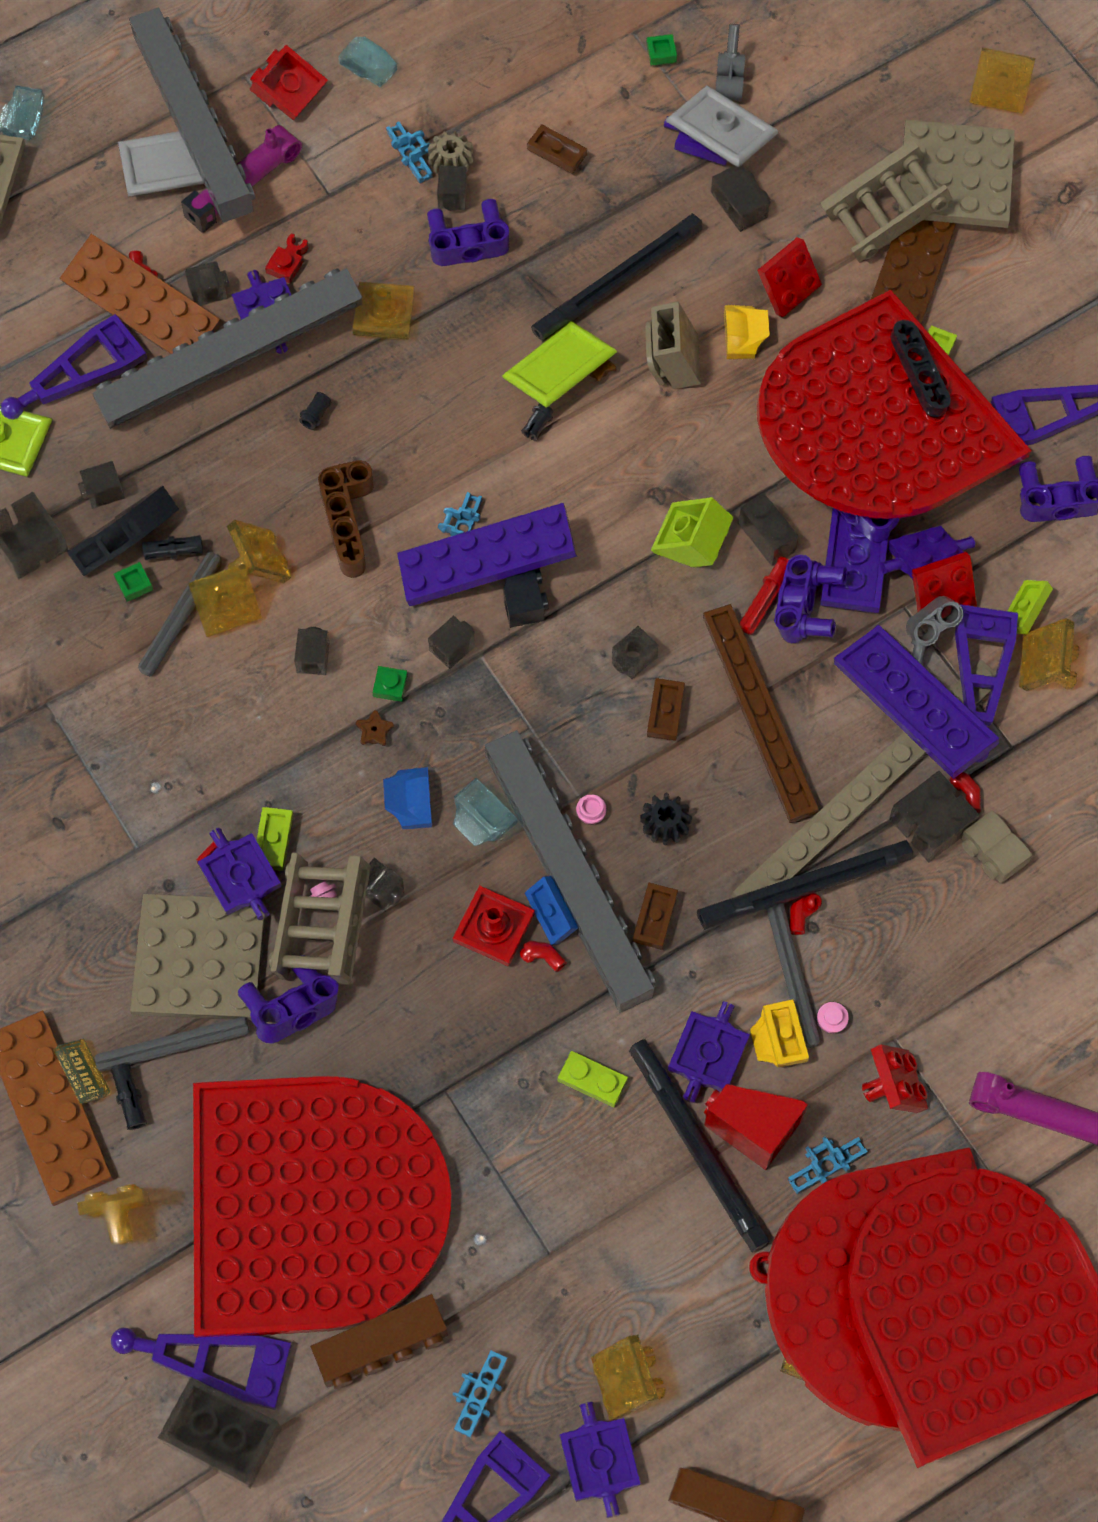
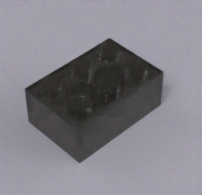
M190 1377L158 1438L163 1444L250 1489L282 1427L278 1421Z

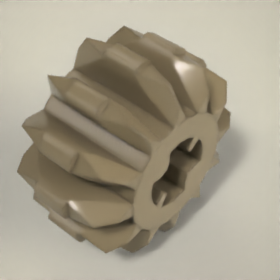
M456 130L452 135H448L444 131L442 138L434 136L433 143L429 144L428 147L430 167H434L436 174L444 172L445 178L450 174H454L458 178L459 172L467 173L469 166L474 161V155L472 154L473 145L471 142H468L466 135L458 137Z

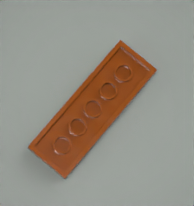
M90 234L59 278L63 283L111 315L116 314L124 324L169 354H172V350L183 343L191 345L199 341L198 337L207 331L213 330L214 333L217 332L223 324L221 319L93 234Z
M42 1010L0 1029V1076L53 1206H56L108 1183L113 1178L84 1107L56 1052L60 1049L47 1017Z

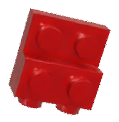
M285 45L280 52L275 49L266 60L268 65L264 70L260 67L250 78V81L253 83L249 90L269 107L273 104L294 121L324 87L328 79L288 45Z

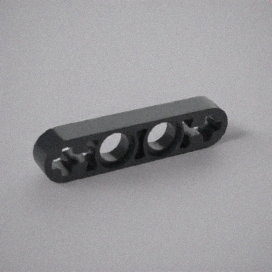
M909 320L897 321L894 324L890 339L919 402L928 415L933 417L943 416L948 410L951 397L921 333L913 322ZM917 353L921 356L922 360L914 361L908 354ZM919 376H929L933 383H923Z

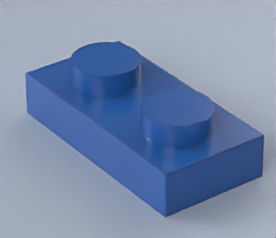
M552 876L542 877L525 892L551 945L560 944L578 929Z

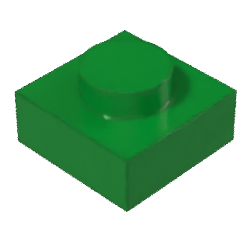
M673 34L646 37L650 66L677 63V52Z
M140 562L113 573L126 602L153 591L152 584Z
M378 666L372 692L373 697L402 702L408 677L407 670Z

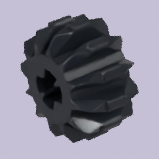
M667 792L664 794L663 800L654 795L652 797V804L645 803L643 806L645 813L640 815V822L645 824L643 826V833H652L651 841L653 843L659 838H663L662 842L665 846L668 845L669 838L678 843L680 841V834L687 835L689 833L687 825L692 823V816L687 814L689 812L688 804L680 805L681 798L679 796L675 797L673 801L669 800L670 796ZM666 817H670V818H671V819H667L665 822L661 820V819H663V820L666 819Z

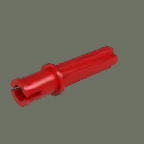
M779 557L770 574L763 578L762 587L739 622L743 633L753 634L780 590L789 559Z

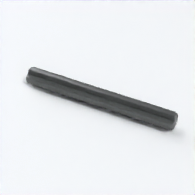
M213 552L206 554L139 663L138 669L142 674L150 677L158 668L221 565L222 560L219 555Z
M782 903L768 908L767 913L790 1000L794 999L806 1048H811L819 1044V1036L785 908Z
M240 1017L95 1055V1063L98 1071L103 1072L121 1064H134L247 1035L249 1027L246 1018Z

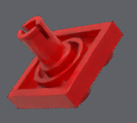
M798 237L757 270L775 314L781 317L788 314L822 285L804 239Z
M967 552L912 570L918 612L939 596L949 597L959 605L977 607L971 556ZM951 605L943 608L941 612L942 618L949 616Z
M479 885L453 936V942L509 967L535 915V910Z
M882 1044L871 1048L879 1078L862 1084V1091L869 1090V1092L864 1093L865 1098L869 1102H873L886 1095L890 1109L920 1113L929 1109L926 1102L927 1091L918 1079L916 1073L917 1062L913 1054L907 1049Z

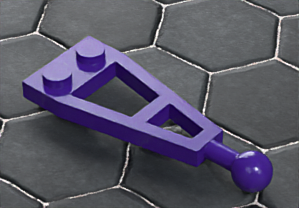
M114 314L91 328L29 383L32 390L19 398L8 397L4 399L0 406L1 413L7 419H17L22 414L23 409L39 399L42 404H46L123 374L148 359L147 354L118 316ZM99 340L115 363L80 376L71 363ZM61 371L69 378V381L47 390L43 388Z
M1098 384L1016 390L992 396L991 404L1028 446L1097 416L1098 402L1078 411L1073 399L1098 397ZM1061 400L1067 416L1034 431L1024 402Z
M960 604L963 609V618L956 626L955 640L963 703L985 725L990 726L995 716L1016 642L1018 613ZM967 638L1004 643L995 677L971 673ZM973 687L991 689L985 713L976 711ZM989 752L985 754L983 757H981L975 763H980L986 760L989 755Z
M123 1327L117 1329L111 1337V1346L119 1354H128L133 1350L153 1354L152 1361L243 1403L273 1410L276 1409L291 1349V1343L262 1336L238 1335L195 1338L192 1334H158L157 1341L137 1337L133 1330ZM167 1345L199 1346L194 1367L192 1368L165 1356ZM210 1347L256 1348L245 1391L204 1373Z
M499 1431L477 1457L442 1522H454L456 1517L463 1522H479L462 1506L486 1465L520 1494V1496L488 1522L507 1521L531 1501L551 1476L506 1435Z

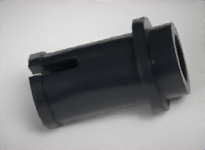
M317 392L306 410L300 412V423L308 429L318 427L321 423V417L332 403L331 399L324 393Z
M540 403L538 406L533 407V414L521 430L522 434L527 438L531 434L530 439L533 441H537L546 423L553 419L552 408H546Z

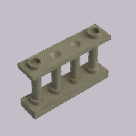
M914 139L820 202L831 222L836 218H840L857 243L850 249L859 263L875 256L883 246L933 212L943 210L953 200L947 186L944 184L936 189L919 163L924 159V156ZM906 170L911 171L927 194V197L915 205L911 203L896 181V177ZM883 186H887L904 211L891 221L888 220L872 196L874 192ZM860 202L865 204L880 229L867 238L849 212L852 207Z
M298 853L291 854L290 863L287 864L285 870L287 881L275 947L269 957L270 971L281 980L288 979L289 968L328 970V975L339 984H351L371 866L361 856H349L348 864L343 869L308 867V862ZM305 879L343 881V893L339 898L303 896ZM300 908L338 910L337 925L333 928L298 926ZM295 938L333 940L332 955H329V957L292 955Z

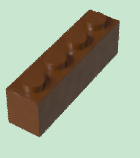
M430 1294L313 1344L310 1347L326 1387L333 1386L334 1389H339L352 1383V1377L363 1372L365 1376L379 1372L383 1369L382 1364L393 1359L396 1363L411 1358L414 1355V1350L424 1346L428 1350L441 1345L444 1342L443 1338L448 1336V1332L435 1299Z

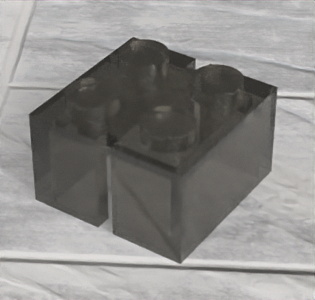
M34 492L11 504L18 522L17 524L13 525L6 508L0 510V553L18 580L41 567L39 561L44 559L48 563L69 550L63 533Z
M937 771L895 803L889 817L906 838L911 836L916 824L918 828L914 832L911 844L928 863L961 839L964 830L977 822L979 817L977 811L962 795L958 798L955 797L957 789L940 771Z

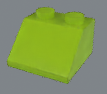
M713 497L673 502L651 551L690 567L713 565L734 517Z

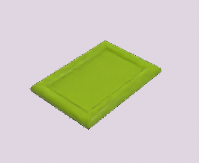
M571 321L505 372L502 377L547 408L615 355L617 350Z
M0 410V470L28 477L53 419L23 411L17 419L10 420L5 418Z

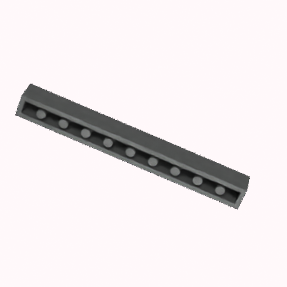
M159 7L129 17L133 37L222 222L224 223L254 212L252 200L256 198L250 183L245 184L244 182L246 176L242 165H236L234 162L237 161L232 145H226L227 137L222 126L217 127L218 119L213 107H207L209 101L204 89L199 90L200 83L195 70L191 72L189 70L191 68L189 58L186 52L181 53L180 51L182 46L178 35H172L173 27L169 17H163Z
M339 268L334 269L324 275L325 279L317 283L310 281L299 287L300 291L291 296L289 293H285L274 300V304L266 308L263 305L254 308L248 313V317L240 321L238 318H234L223 325L224 328L215 333L213 330L203 333L198 337L199 341L191 345L183 343L172 350L173 353L164 358L162 355L152 358L147 362L148 366L140 370L133 368L124 372L121 375L122 379L113 383L111 380L101 383L96 387L97 391L92 394L109 428L111 429L362 305V296L348 269L345 268L341 271Z
M516 730L485 744V757L548 876H552L578 926L576 931L615 1006L619 1013H622L653 998L654 986H656L655 979L649 969H643L639 961L642 959L636 943L630 944L625 935L628 933L627 926L621 916H615L612 910L614 903L607 890L602 891L598 884V881H600L599 873L593 864L588 865L584 857L587 855L582 841L580 838L575 840L570 830H573V825L567 813L561 814L557 806L560 804L555 790L553 788L548 789L544 782L546 774L540 763H534L531 757L533 750L528 739H522Z

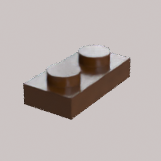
M542 124L527 142V150L571 174L576 171L587 156L586 147Z
M655 678L647 737L676 741L685 682Z
M648 882L632 942L660 950L663 949L678 890Z

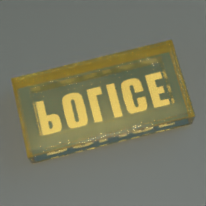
M85 1039L57 1045L54 1053L79 1103L83 1104L107 1097L111 1091L102 1073L97 1069L95 1059Z

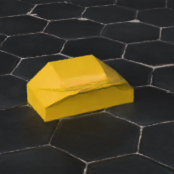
M724 305L727 359H755L758 346L770 336L768 310L755 309L753 306Z
M794 999L764 1005L761 1017L750 1028L757 1060L773 1063L777 1067L808 1062L809 1056Z

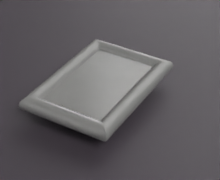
M708 85L666 119V122L738 168L779 133L776 128Z
M179 131L118 142L128 197L204 184Z

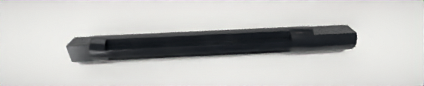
M693 213L636 254L531 326L534 335L542 342L633 277L703 230L702 220Z
M904 840L697 910V917L703 929L706 930L911 860L913 850L908 841Z
M646 1039L636 1042L630 1048L629 1053L740 1236H742L752 1253L763 1248L769 1242L767 1236L669 1075L660 1064Z

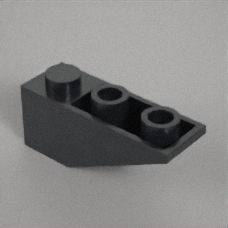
M540 568L507 577L503 595L510 628L544 621V610H548L549 607L546 593H540L538 585L542 584Z

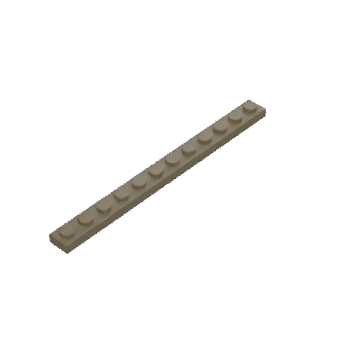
M982 660L971 669L972 674L995 677L996 674ZM960 679L949 691L963 703ZM973 687L975 706L977 707L990 695L991 689ZM903 732L733 891L732 897L798 876L927 753Z

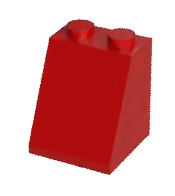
M726 1084L721 1092L716 1089L708 1098L705 1104L707 1107L704 1111L706 1115L704 1126L764 1170H767L802 1123L808 1104L802 1100Z

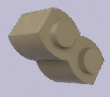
M992 810L964 830L961 838L963 841L962 847L969 856H975L983 864L982 869L990 879H996L1001 884L1027 865L1032 856L1025 844L1010 831L1005 822Z

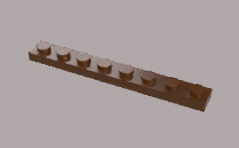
M728 604L704 612V622L789 823L817 814L819 810L732 605Z

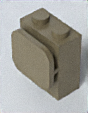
M679 301L651 307L652 321H647L645 324L646 356L649 370L659 385H664L668 379L673 389L701 384L699 335Z

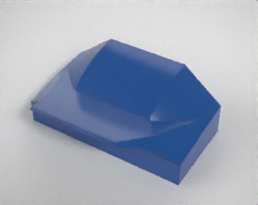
M428 767L398 770L395 775L383 779L385 810L392 813L399 820L402 830L431 828Z

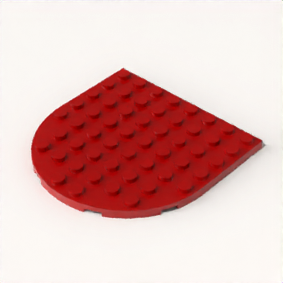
M892 290L792 340L782 348L778 356L768 366L757 398V422L760 435L772 460L783 474L812 498L827 506L857 516L890 519L915 516L928 512L1025 460L1031 453V449ZM909 320L918 327L951 397L948 410L943 416L933 417L928 415L919 402L890 339L894 324L897 321ZM917 353L908 354L914 361L922 360L921 356ZM919 376L923 383H933L929 376Z
M337 1076L193 1083L195 1338L343 1330L388 1313L405 1301L421 1285L435 1265L444 1246L451 1217L452 1196L449 1173L440 1147L433 1137L431 1130L407 1104L382 1088L378 1089L368 1084L360 1083L356 1079Z
M970 1147L858 1170L833 1178L815 1188L793 1208L780 1226L772 1243L767 1262L769 1267L767 1284L765 1285L767 1312L776 1342L789 1365L792 1364L797 1373L806 1382L804 1385L819 1400L851 1420L867 1426L875 1425L892 1429V1431H900L860 1341L850 1309L848 1270L850 1256L858 1232L877 1203L904 1181L921 1173L939 1168L958 1167V1169L977 1170Z
M939 1168L921 1173L904 1181L881 1199L868 1214L858 1232L850 1256L848 1294L854 1325L917 1468L1098 1394V1275L1072 1227L1064 1217L1060 1219L1044 1203L1046 1201L1045 1198L1013 1178L986 1169Z

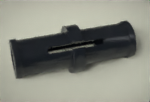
M201 535L184 538L169 536L167 540L142 542L145 560L171 557L172 560L182 555L203 554Z
M121 1064L110 1070L118 1093L116 1101L122 1107L127 1130H135L147 1124L140 1103L142 1095L141 1091L136 1089L130 1064Z

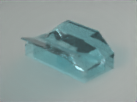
M354 37L338 56L340 65L357 76L368 79L380 88L397 71V63L388 52L366 37Z
M22 86L15 87L11 101L3 106L0 115V131L3 132V135L19 137L25 140H31L36 136L43 113L44 95L41 89Z
M477 778L454 796L456 815L453 825L474 846L486 841L498 840L518 823V818Z

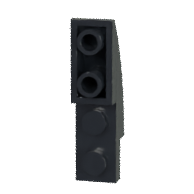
M161 485L115 516V519L67 550V553L82 575L85 576L141 540L176 513L179 508L165 487Z

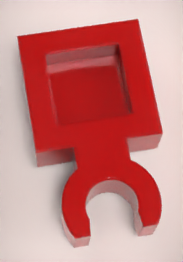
M293 233L287 238L286 249L278 246L265 266L267 274L278 279L285 277L287 283H291L304 263L302 255L308 250L307 239H304L300 245H294L296 238Z

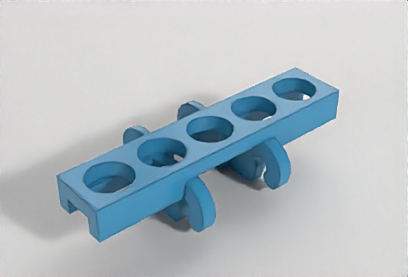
M400 121L393 127H386V131L392 140L391 146L394 149H398L403 157L402 163L405 166L408 165L419 184L433 178L430 168L422 155L428 153V147L431 144L426 143L423 139L425 133L417 131L410 134V132L405 131ZM394 131H400L402 134L396 137ZM419 142L421 146L415 149L413 143ZM411 150L413 152L409 154V157L405 156L404 153ZM420 161L421 164L415 167L413 163ZM424 170L427 172V175L422 177L418 171Z
M467 492L462 507H459L458 510L452 507L444 508L445 520L443 523L438 524L441 532L450 533L451 536L464 533V531L458 530L460 525H466L468 531H471L474 521H479L481 517L478 511L482 503V496H472L471 493ZM471 500L476 501L473 509L467 506ZM452 517L458 519L455 526L449 525Z
M826 1137L822 1138V1144L813 1149L807 1146L805 1148L807 1152L805 1156L807 1158L810 1157L812 1160L811 1164L788 1177V1181L796 1194L801 1193L818 1182H821V1184L827 1182L826 1177L842 1168L846 1172L849 1171V1164L868 1152L861 1144L859 1137L835 1149L831 1145L833 1144L832 1140H828ZM856 1145L860 1148V1151L852 1156L848 1148ZM827 1148L830 1154L818 1160L816 1154ZM824 1161H830L834 1166L833 1170L826 1172L822 1169L821 1164ZM813 1170L817 1177L811 1179L808 1176V1172ZM800 1176L804 1177L807 1182L797 1187L794 1182L795 1179Z
M491 1350L477 1379L473 1378V1374L470 1372L468 1375L462 1373L461 1376L465 1380L459 1392H453L452 1395L457 1398L456 1402L460 1403L462 1400L466 1404L454 1427V1431L471 1438L481 1415L483 1414L485 1417L490 1416L491 1413L485 1410L484 1407L493 1388L499 1392L502 1390L497 1381L507 1361V1357ZM493 1357L499 1358L501 1361L498 1369L495 1370L489 1367ZM486 1372L493 1374L494 1378L492 1381L484 1378ZM470 1383H473L475 1385L468 1398L465 1394ZM482 1387L486 1389L487 1396L483 1400H479L474 1396L477 1388ZM470 1409L476 1412L477 1414L471 1415L468 1413V1410ZM465 1418H469L473 1422L469 1430L461 1428Z

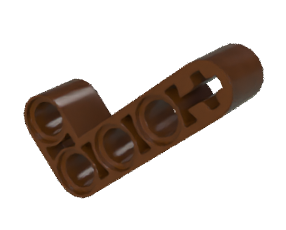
M362 460L327 467L318 476L320 494L340 570L345 576L350 578L361 576L366 569L364 549L351 504V499L364 497L370 494L374 488L372 468L370 464ZM357 477H365L363 480H355ZM330 483H336V484H337V485L334 486V487H328V486H327V485L330 484ZM336 508H344V510L340 512L333 511ZM344 532L351 533V535L347 537L339 536ZM349 552H353L354 561H350L348 557Z
M679 1468L668 1499L669 1502L719 1522H802L806 1511L794 1503L777 1499L774 1502L685 1468Z

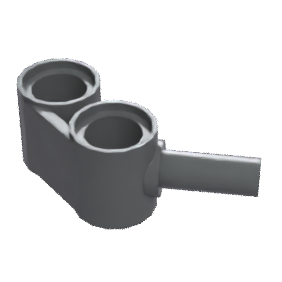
M729 24L727 51L718 53L715 91L731 101L742 102L745 54L738 52L740 25Z
M939 596L907 621L906 632L912 638L911 643L914 644L912 656L922 666L926 646L935 643L939 633L947 627H955L962 621L963 609L957 602L949 597ZM951 605L949 616L942 618L941 612L943 608ZM923 624H928L927 632L922 636H918V628Z

